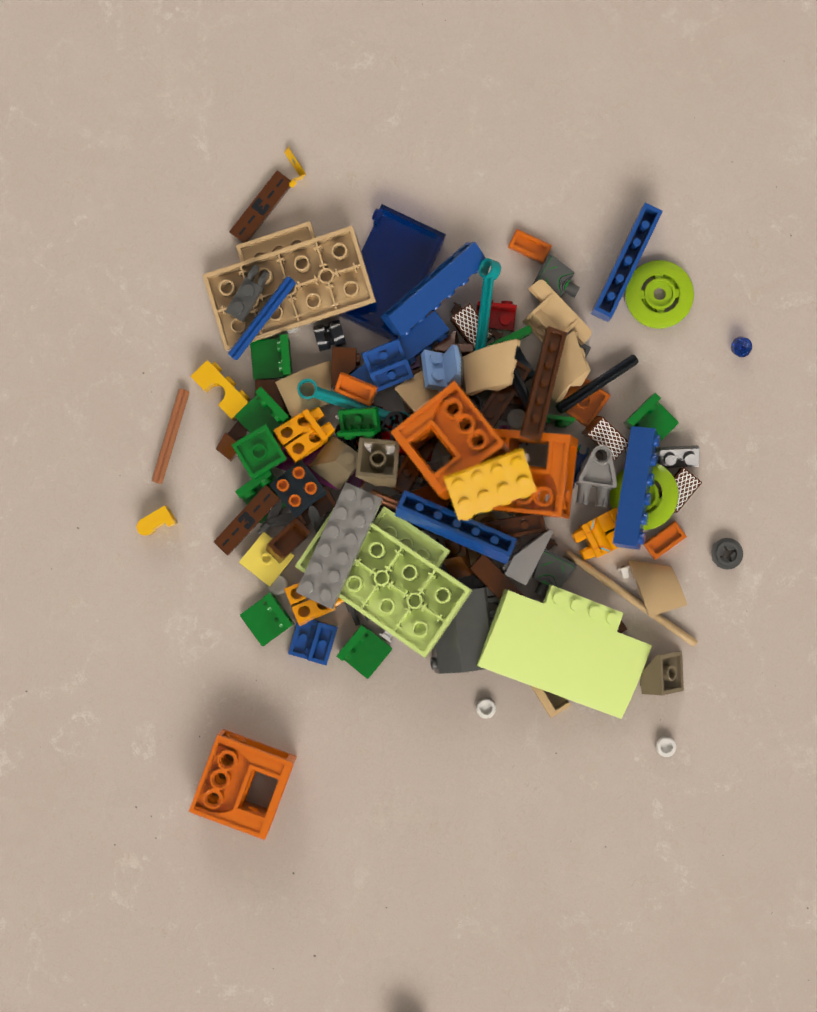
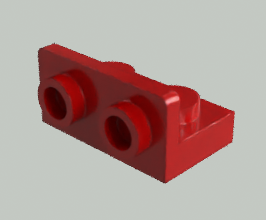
M492 300L488 328L491 330L513 332L517 305H514L512 301L494 303ZM480 301L477 302L476 312L478 313V315L480 310Z

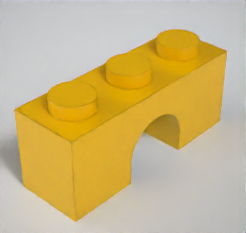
M207 360L190 377L206 393L213 387H223L225 397L218 406L235 421V415L249 403L250 397L243 390L238 392L235 389L236 383L229 376L225 378L220 373L222 368L215 361L211 364Z

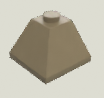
M332 436L310 464L309 468L341 491L345 483L349 481L356 471L358 453L335 436Z
M359 438L356 477L375 486L396 487L400 444L397 441Z
M682 651L659 654L654 657L641 674L640 686L642 694L667 695L684 691Z

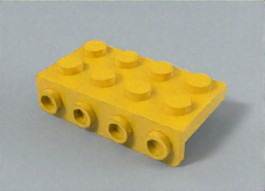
M522 448L443 477L458 520H468L477 513L489 512L493 507L508 505L512 503V500L527 498L536 492Z

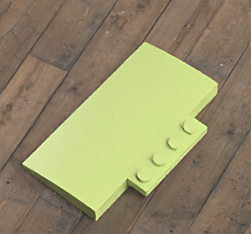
M384 506L374 522H372L339 598L426 658L473 590L440 568L450 553L449 549L409 522L396 517L394 512ZM331 513L295 565L303 573L306 571Z
M549 585L543 603L504 589L477 666L622 719L638 684L652 645L617 632L623 612L561 588Z

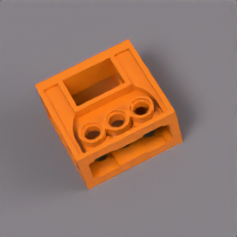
M455 381L390 432L437 494L446 501L450 499V495L443 477L507 454L510 451ZM435 435L453 456V459L436 473L417 450ZM484 440L480 446H477L480 441Z
M493 428L510 450L508 453L518 450L519 443L549 445L546 467L529 466L536 492L532 493L528 499L518 498L512 500V503L508 505L493 507L491 511L537 514L545 517L570 519L578 439L567 434L543 433L541 440L536 442L519 436V430ZM549 494V500L546 502V496Z
M222 729L216 736L188 812L265 840L297 756ZM227 754L232 755L233 760L229 759ZM256 771L278 779L268 809L245 801ZM220 773L224 774L226 778L221 777Z

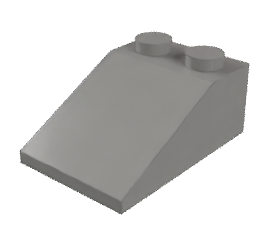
M549 529L540 533L513 553L506 564L502 563V573L523 585H527L554 531Z

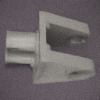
M599 445L590 449L574 479V484L578 485L575 503L588 505L590 487L598 488L595 506L608 508L610 490L616 488L617 481L612 452L607 446ZM596 452L601 453V461L596 458Z

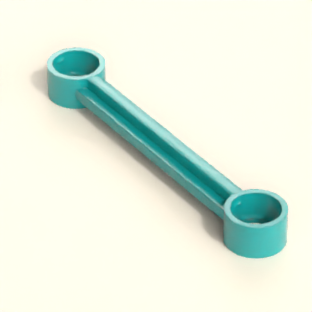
M489 258L482 260L479 265V275L483 278L475 351L485 348L487 344L493 284L501 272L500 263Z
M303 379L297 387L299 396L305 400L316 398L345 409L376 407L373 405L367 406L344 395L318 387L311 379ZM306 382L312 383L315 387L314 394L309 397L304 396L300 391L301 385ZM378 408L380 421L383 422L390 411ZM402 412L405 416L410 417L407 412Z

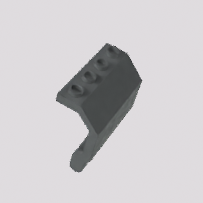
M487 587L472 589L473 591L432 648L433 658H430V664L435 673H463L485 669L477 666V662L494 618L490 616L495 615L497 610L489 611L488 603L500 602L497 597L488 598V596L494 594Z

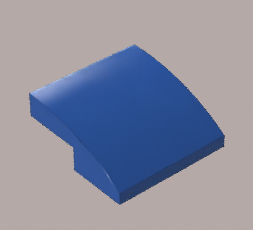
M398 338L361 353L373 384L378 387L377 392L414 377Z
M314 619L302 626H299L297 622L288 654L327 666L338 627Z

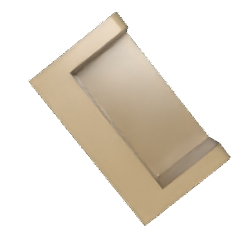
M531 686L550 718L571 706L566 698Z

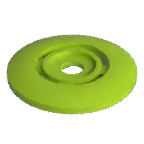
M664 260L650 261L638 267L634 271L625 290V301L631 315L639 323L655 329L669 328L682 321L689 313L694 299L693 285L687 273L678 265ZM653 277L654 279L646 285L645 289L641 290L643 283L648 278ZM656 289L664 290L665 298L663 300H657L654 297ZM676 298L678 302L675 305V307L672 310L665 312V309L671 306Z
M660 464L653 466L654 484L649 489L651 503L647 505L646 509L648 523L644 525L643 530L654 529L664 524L673 515L678 504L679 489L673 475ZM624 469L616 476V488L610 490L611 508L617 507L618 509ZM655 482H658L661 486L662 499L659 498L660 492L658 487L655 485Z

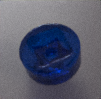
M737 337L731 344L732 353L739 357L749 355L752 350V342L745 337Z

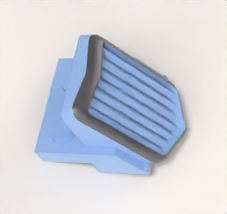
M452 344L445 353L424 350L421 353L425 388L439 390L440 393L455 381L462 389L463 357L458 345Z

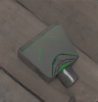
M550 253L533 282L534 284L538 280H544L560 298L564 292L575 298L580 289L579 286L570 282L574 272Z
M544 549L532 574V578L539 581L535 593L545 597L549 585L561 588L577 564Z

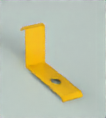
M288 146L284 153L299 174V177L292 179L289 183V186L293 188L297 181L304 178L306 173Z

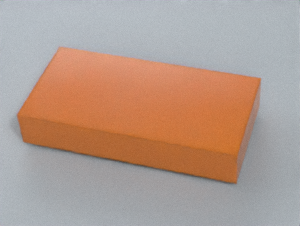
M516 229L508 246L509 249L541 264L544 263L552 245L519 229Z
M341 372L334 392L367 406H372L378 387Z
M673 521L644 542L643 546L651 557L656 560L687 536L677 522Z

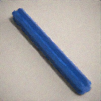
M287 276L228 352L229 356L234 360L239 359L295 286L296 282L292 278Z

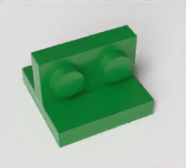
M267 424L232 444L233 449L252 480L287 460L281 449L282 446L275 439Z

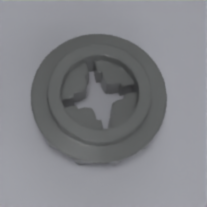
M723 538L713 544L711 551L712 561L717 567L733 569L741 563L743 549L736 540ZM724 548L726 550H734L729 554V559L727 557H720L724 553Z

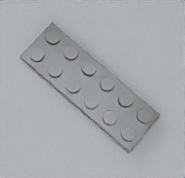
M347 482L345 483L296 593L330 609L334 608L382 503V498Z

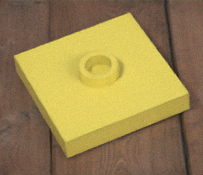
M263 532L239 563L271 587L295 556L291 553L279 564L266 551L267 544L273 538Z

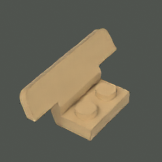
M538 280L528 288L541 304L522 322L526 326L530 325L532 332L542 343L548 326L567 333L576 331L579 335L577 340L581 346L589 339L592 334L591 329L544 280Z

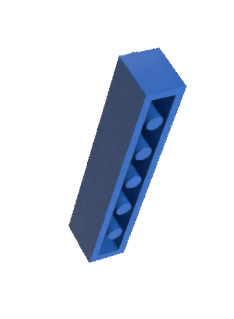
M644 203L590 314L606 322L611 320L659 221L662 210L647 203Z
M466 242L380 316L393 335L406 336L409 334L416 323L419 324L424 321L430 311H434L441 306L440 302L445 298L448 299L453 296L456 288L465 285L471 275L479 273V265L486 257L476 242Z
M436 311L428 315L424 321L415 325L409 334L398 338L409 366L417 361L416 357L424 350L431 351L433 344L437 341L440 343L448 337L449 328ZM366 364L350 374L374 385Z
M631 426L613 544L616 547L640 550L641 545H644L645 542L643 528L648 523L646 509L647 505L651 503L649 489L654 484L652 470L653 466L657 465V454H655L656 447L660 445V435H658L655 428Z
M406 490L396 508V517L504 564L507 563L517 541L516 538L475 520H458L454 511Z

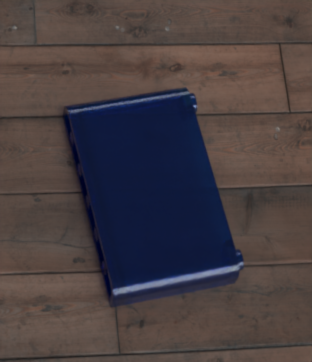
M381 204L380 209L376 208L373 213L372 220H374V226L361 251L376 302L338 314L337 316L392 341L399 336L393 335L380 316L429 275L445 241L446 234Z

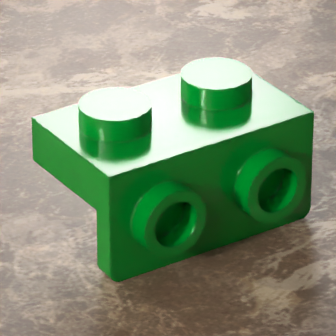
M378 407L338 410L340 431L337 432V437H344V439H354L356 436L374 438L381 431Z

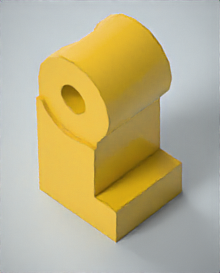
M163 506L139 520L136 528L139 534L150 536L156 532L157 528L164 524L172 527L178 522L170 508Z

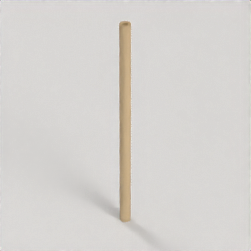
M567 550L564 554L567 559L577 564V566L647 614L644 603L573 552ZM661 614L651 616V618L694 647L697 644L698 640Z

